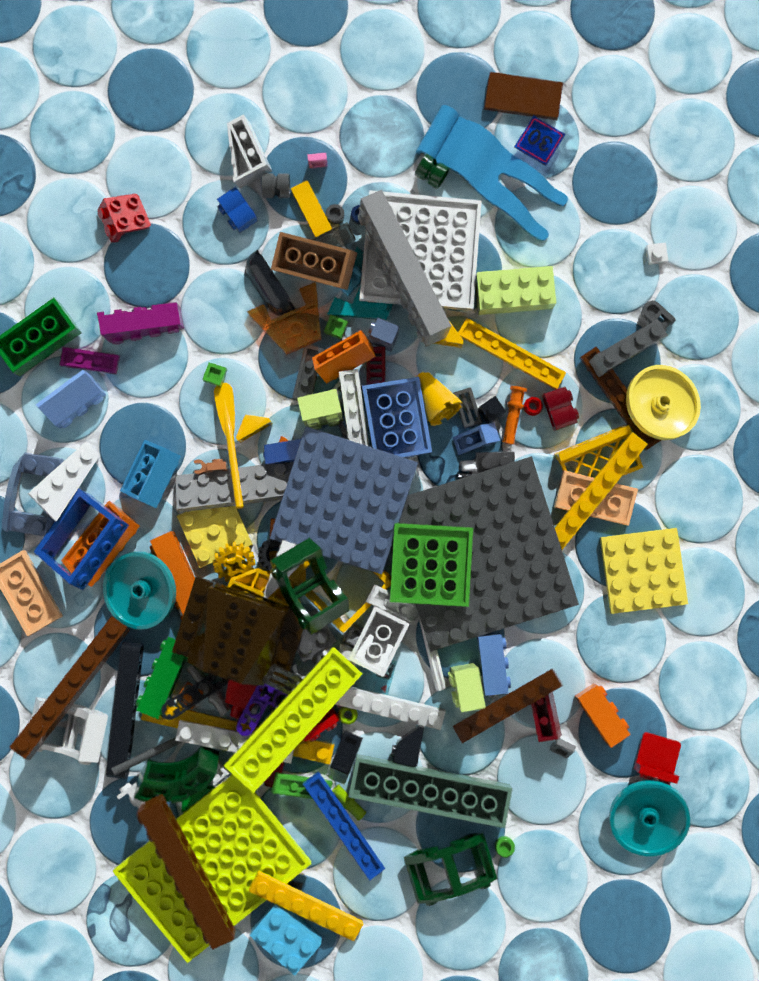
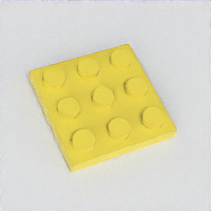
M236 506L188 511L177 515L199 568L212 564L215 559L214 554L219 553V547L225 549L226 543L229 546H232L233 542L236 543V546L243 543L244 548L253 545Z

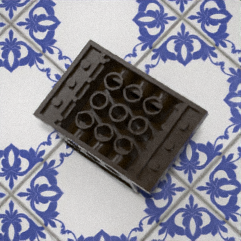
M195 577L172 652L188 657L187 662L203 672L231 681L264 686L265 682L285 688L303 629L299 626L297 617L287 605L204 578Z

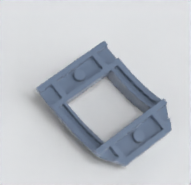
M25 452L15 463L11 471L4 501L2 529L4 531H15L39 536L46 535L55 521L48 514L44 516L14 511L17 489L22 472L48 476L64 461L62 458Z

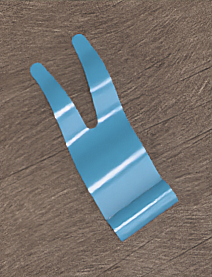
M441 106L416 150V153L419 155L421 153L431 155L437 160V164L441 162L448 166L450 170L462 176L485 200L505 212L528 234L540 241H545L549 236V232L532 217L522 202L498 181L499 175L505 174L527 184L544 198L560 206H564L568 202L566 194L554 188L529 164L511 154L490 131L475 122L460 117L458 112L450 106Z

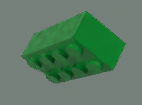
M53 297L0 335V356L10 370L21 377L82 332L62 304Z

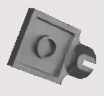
M475 452L474 460L461 461L459 463L458 470L469 471V473H459V479L515 462V452Z
M316 608L309 612V615L311 617L319 612ZM327 625L312 635L305 629L302 632L297 652L303 662L311 660L316 665L337 641Z

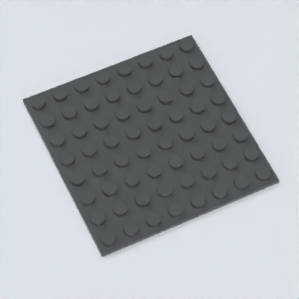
M532 456L407 496L399 520L401 524L473 528L469 607L416 604L430 651L579 605ZM411 538L407 542V546L411 550L416 549L419 545L418 540L415 538ZM434 539L429 540L427 548L431 551L436 550L438 542ZM451 540L447 543L448 551L454 552L457 550L458 544L456 541ZM409 558L406 561V566L409 569H415L418 565L415 558ZM429 559L426 562V568L428 570L436 569V560ZM449 560L445 567L451 572L456 569L457 564L455 561ZM408 578L410 588L413 589L416 586V580ZM434 579L425 581L426 589L432 590L436 587ZM447 580L444 587L447 591H452L455 589L456 584L453 580Z

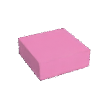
M326 153L308 154L309 168L327 167Z

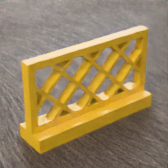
M622 425L554 453L556 460L559 461L562 472L563 470L567 471L565 463L572 460L578 463L574 473H578L580 466L584 465L590 468L587 474L590 477L593 470L600 472L599 469L594 468L598 458L608 462L618 449L620 440L627 438L632 431L629 425ZM605 446L613 448L609 459L600 455L602 448ZM588 453L595 455L591 466L582 462L584 456ZM639 456L635 459L637 465L628 468L623 476L644 468Z

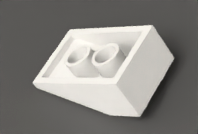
M374 606L348 660L384 677L410 623Z

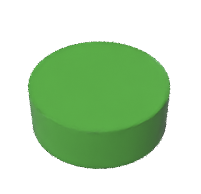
M501 836L495 842V850L499 856L509 857L515 851V844L510 837Z

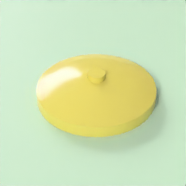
M667 365L647 367L631 380L627 388L626 405L628 413L634 424L650 437L660 440H673L688 433L698 421L701 409L698 391L693 382L676 368Z

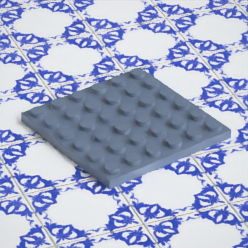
M305 426L270 539L279 542L284 540L298 545L304 540L311 538L322 549L323 556L382 574L394 539V523H399L418 462Z

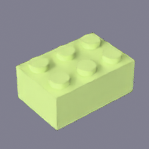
M336 389L297 398L302 421L305 426L319 430L323 425L329 424V427L339 425L340 421H343Z
M474 663L450 667L451 672H448V677L452 688L454 687L455 690L451 693L456 708L459 707L461 712L486 708L478 667Z

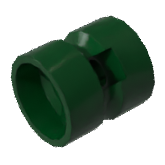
M426 154L419 163L415 176L423 181L427 179L429 185L438 189L448 175L450 168L441 162L437 164V160L434 157Z

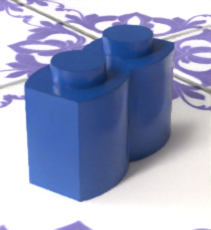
M236 186L217 198L219 203L217 208L223 216L225 214L228 216L229 220L227 222L233 231L237 229L241 233L258 221L257 216Z

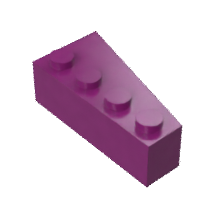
M177 302L152 305L150 306L151 309L148 310L146 307H134L132 312L122 311V309L114 310V313L104 315V311L97 312L100 333L107 341L114 345L122 344L124 340L129 339L131 341H138L144 336L158 337L164 332L170 334L178 333L180 329H184L180 306Z

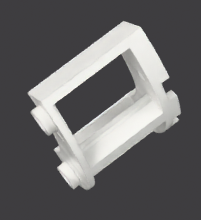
M36 697L32 717L46 701V698ZM73 704L66 713L69 714L62 746L43 743L37 752L48 750L75 758L83 765H91V762L98 763L108 715L98 710H93L92 713V710L87 709L88 707ZM82 718L86 722L80 750L78 751L75 750V745Z

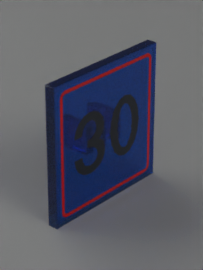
M533 116L514 148L547 166L566 134Z

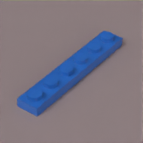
M319 771L302 784L369 881L386 869Z

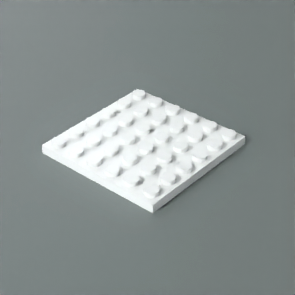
M369 190V195L377 191ZM383 192L442 308L473 311L482 201ZM365 233L359 301L401 305V297L398 291H394L391 285L392 279L390 275H386L384 272V263L381 258L378 259L374 251L375 245L368 240Z

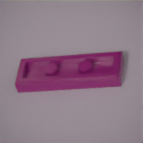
M62 347L59 365L61 367L117 375L120 356Z

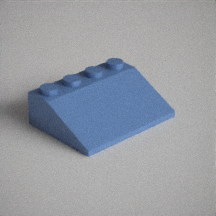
M419 377L362 386L372 448L403 458L432 453Z

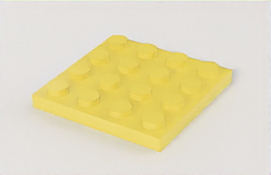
M677 528L600 537L610 614L688 604Z

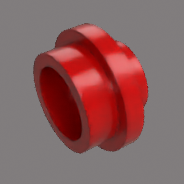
M530 397L524 402V411L530 416L538 415L543 409L542 401L537 397ZM530 404H535L536 409H530Z

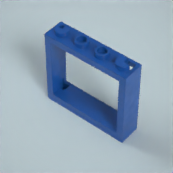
M78 488L58 520L53 523L34 550V553L70 585L84 590L129 525L92 495ZM92 506L109 519V522L74 572L70 574L53 558L88 508Z

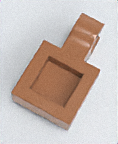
M200 459L194 460L195 465H202L200 470L194 471L197 475L211 473L216 470L228 471L229 465L226 461L223 462V459H214L212 463L207 464Z

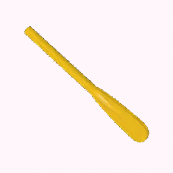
M223 383L222 387H215L214 397L220 424L227 441L236 509H241L244 506L234 443V394L231 385Z

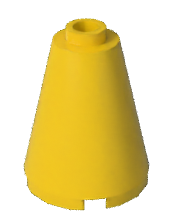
M429 372L419 373L416 377L420 379L427 419L432 426L442 424L440 420L444 418L449 420L457 414L462 407L460 405L462 401Z

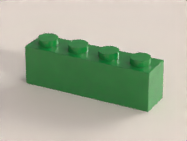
M171 637L163 640L159 651H162L159 659L155 658L151 669H153L151 677H147L143 686L146 689L143 696L140 695L135 705L137 706L136 711L158 720L162 719L160 714L161 706L170 700L187 660V657L172 652L176 639Z

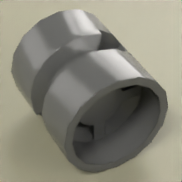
M262 173V197L274 198L277 195L278 198H290L289 173H278L277 176L273 173Z

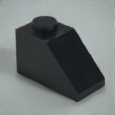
M416 726L399 738L396 745H392L391 757H394V763L417 767L424 726Z

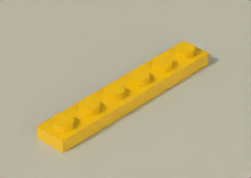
M466 318L458 332L466 341L555 390L558 389L566 374L563 370L469 318Z
M258 871L249 886V892L352 941L356 939L363 926L362 920L263 872Z

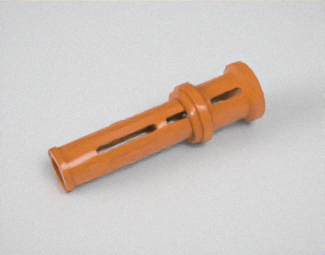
M510 386L511 395L509 402H507L509 409L502 443L514 445L520 410L524 408V404H522L524 393L527 392L526 388L519 386Z

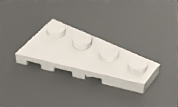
M86 441L36 485L28 495L56 522L100 455Z

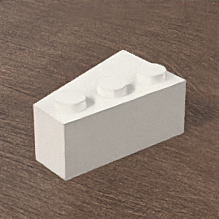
M244 114L228 122L229 146L232 155L231 164L233 165L234 173L233 181L239 188H242L261 178L262 173L272 172V169L250 122Z

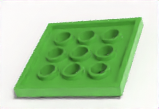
M394 523L390 602L469 607L473 528ZM411 538H415L419 542L418 547L414 550L409 549L407 546V542ZM431 539L438 542V548L434 551L427 548V542ZM451 540L456 541L458 544V548L454 552L447 550V543ZM409 558L417 560L418 565L415 569H409L406 566V561ZM429 559L436 560V569L428 570L426 562ZM449 560H453L457 564L456 569L451 572L445 567ZM414 578L416 586L413 589L407 588L405 586L406 579ZM428 579H434L436 582V587L432 590L425 588V581ZM447 580L455 582L456 587L454 590L447 591L444 584Z

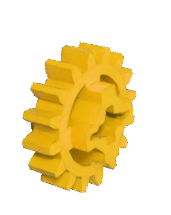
M235 542L232 543V546L226 543L225 549L219 547V553L214 554V572L218 573L219 578L224 577L225 582H228L229 579L253 570V565H256L255 559H253L254 553L250 552L249 546L244 548L243 543H240L239 546H236Z

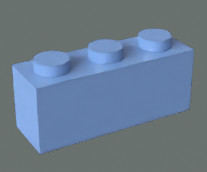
M502 634L478 636L477 643L483 694L485 696L508 694V688H511L510 676H506V669H509L508 658L504 657L503 649L507 648L505 637L502 638Z

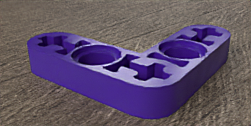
M265 682L264 686L257 685L236 726L238 733L242 736L250 735L254 731L267 705L269 704L277 708L279 705L276 702V698L279 695L287 697L290 693ZM267 686L268 692L272 694L274 690L278 691L274 695L273 701L269 700L271 698L270 695H261L260 687L264 688ZM253 703H257L261 707L260 712L257 714H253L249 710L250 705ZM247 714L249 717L255 718V721L251 719L249 723L251 729L243 731L240 724H245L248 719L244 715Z

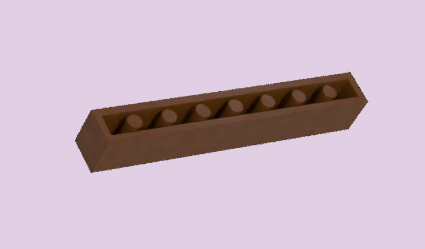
M111 616L9 748L25 760H31L123 641L130 629Z
M163 794L140 804L137 819L147 830V837L150 842L154 843L159 859H163L167 874L174 879L175 888L178 893L182 894L187 910H191L195 925L202 930L205 943H209L211 949L214 950L234 940L236 928Z

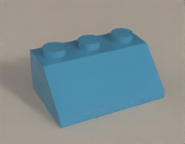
M144 440L120 491L157 508L166 487L171 481V476L179 464L181 456L164 447Z

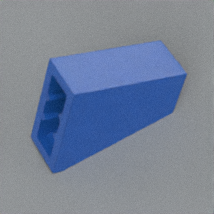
M301 439L264 445L263 457L265 463L272 465L294 462Z

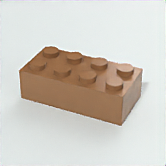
M280 232L271 270L348 290L357 252Z

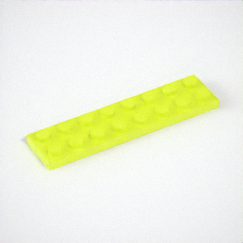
M333 646L224 764V767L254 793L358 680L362 672Z

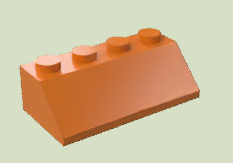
M108 501L105 506L129 526L88 583L90 587L100 579L103 572L111 565L114 558L124 549L126 543L136 534L137 529L140 527L133 518L111 501ZM100 512L61 560L71 574L109 522V519Z

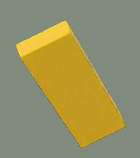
M308 180L292 187L291 191L315 238H320L332 232V227Z

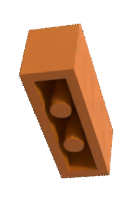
M360 330L312 357L315 371L327 384L337 379L340 371L353 370L376 356L372 343Z
M593 683L575 695V698L605 743L612 748L631 735L627 730L630 727L623 718L620 719L616 714L619 711L613 702L609 703L605 696L608 694L601 685L598 687V685Z

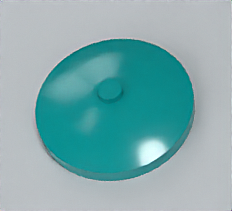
M137 551L124 554L111 563L103 580V596L106 606L115 619L133 629H148L162 623L172 612L176 601V584L170 569L161 559L153 554Z
M639 781L627 786L615 797L609 811L610 827L617 842L629 852L640 856H660L674 850L683 842L690 828V812L683 796L672 786L660 781Z

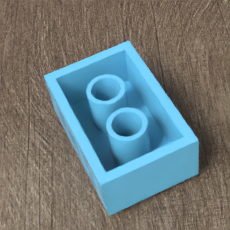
M274 903L253 926L249 935L294 976L322 942V936L301 917Z

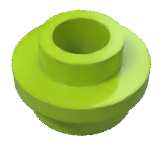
M342 706L338 717L342 723L349 725L356 721L358 712L356 709ZM346 711L352 713L350 718L345 717L344 713Z

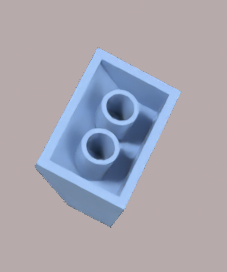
M82 370L38 402L36 406L56 427L66 428L72 424L74 418L84 415L90 406L99 404L106 393L93 376Z

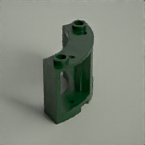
M311 538L304 540L270 560L272 566L270 570L271 575L277 581L286 602L297 617L298 624L303 630L306 629L312 635L349 611L348 597L334 580H329L325 573L327 566L323 558L322 549ZM308 560L314 576L292 589L287 572ZM321 586L333 604L311 617L298 599Z
M200 746L191 756L177 762L162 763L148 759L139 774L133 798L146 802L163 794L166 802H171V804L187 800L189 796L197 792L200 793L212 782L217 774L219 752L210 747Z
M484 832L469 833L449 842L450 846L438 849V846L418 849L404 857L417 904L426 903V906H431L438 901L458 897L479 888L486 889L491 886V882L498 879ZM471 848L479 876L461 884L453 855ZM442 859L450 888L432 891L424 862Z

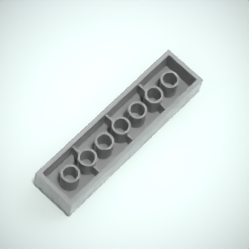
M379 190L361 198L360 207H358V220L362 226H365L368 240L374 243L375 254L378 259H382L384 272L386 275H390L392 279L391 285L395 292L398 291L401 297L400 303L409 313L410 323L416 326L418 339L421 343L424 342L427 347L446 338L451 324L383 191Z

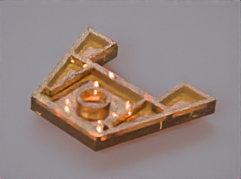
M316 282L299 288L305 303L304 306L271 320L265 305H260L247 311L248 315L286 355L321 340Z

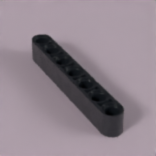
M123 642L121 645L106 777L127 779L130 768L117 775H114L111 768L131 759L137 710L135 705L139 694L144 645L140 643Z

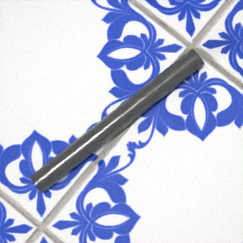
M175 737L111 769L114 775H117L182 742L175 741Z

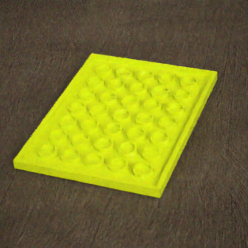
M233 774L176 818L234 926L266 901V899L249 892V886L258 871L287 884L311 865L312 861L256 792H251ZM146 842L113 869L112 872L187 963L210 946L209 943H205L200 927L195 925L191 910H187L185 907L184 898L181 893L177 892L174 879L167 874L163 859H159L157 856L156 847L153 842Z

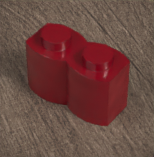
M566 386L542 395L554 431L578 423L579 413L571 404L573 396Z

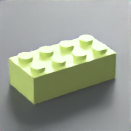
M553 266L476 273L475 286L478 315L553 309L556 305Z

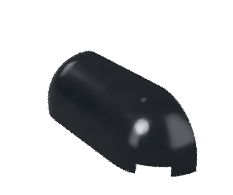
M258 250L254 251L246 261L248 278L273 314L280 317L294 315L297 313V310L290 301V297Z

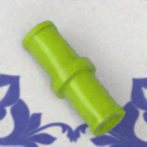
M340 784L333 788V793L344 809H347L357 821H360L367 811L355 801V798H350L349 794Z

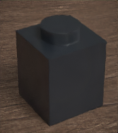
M496 396L478 408L479 413L487 424L493 423L506 413V410Z

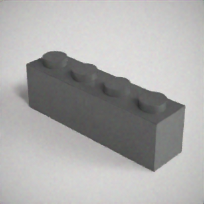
M657 319L596 354L589 363L598 377H601L659 343L667 336V333Z

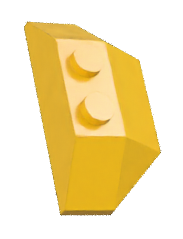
M256 568L231 578L228 586L263 597L270 573ZM290 582L292 589L295 588L294 583ZM279 587L266 598L289 606Z

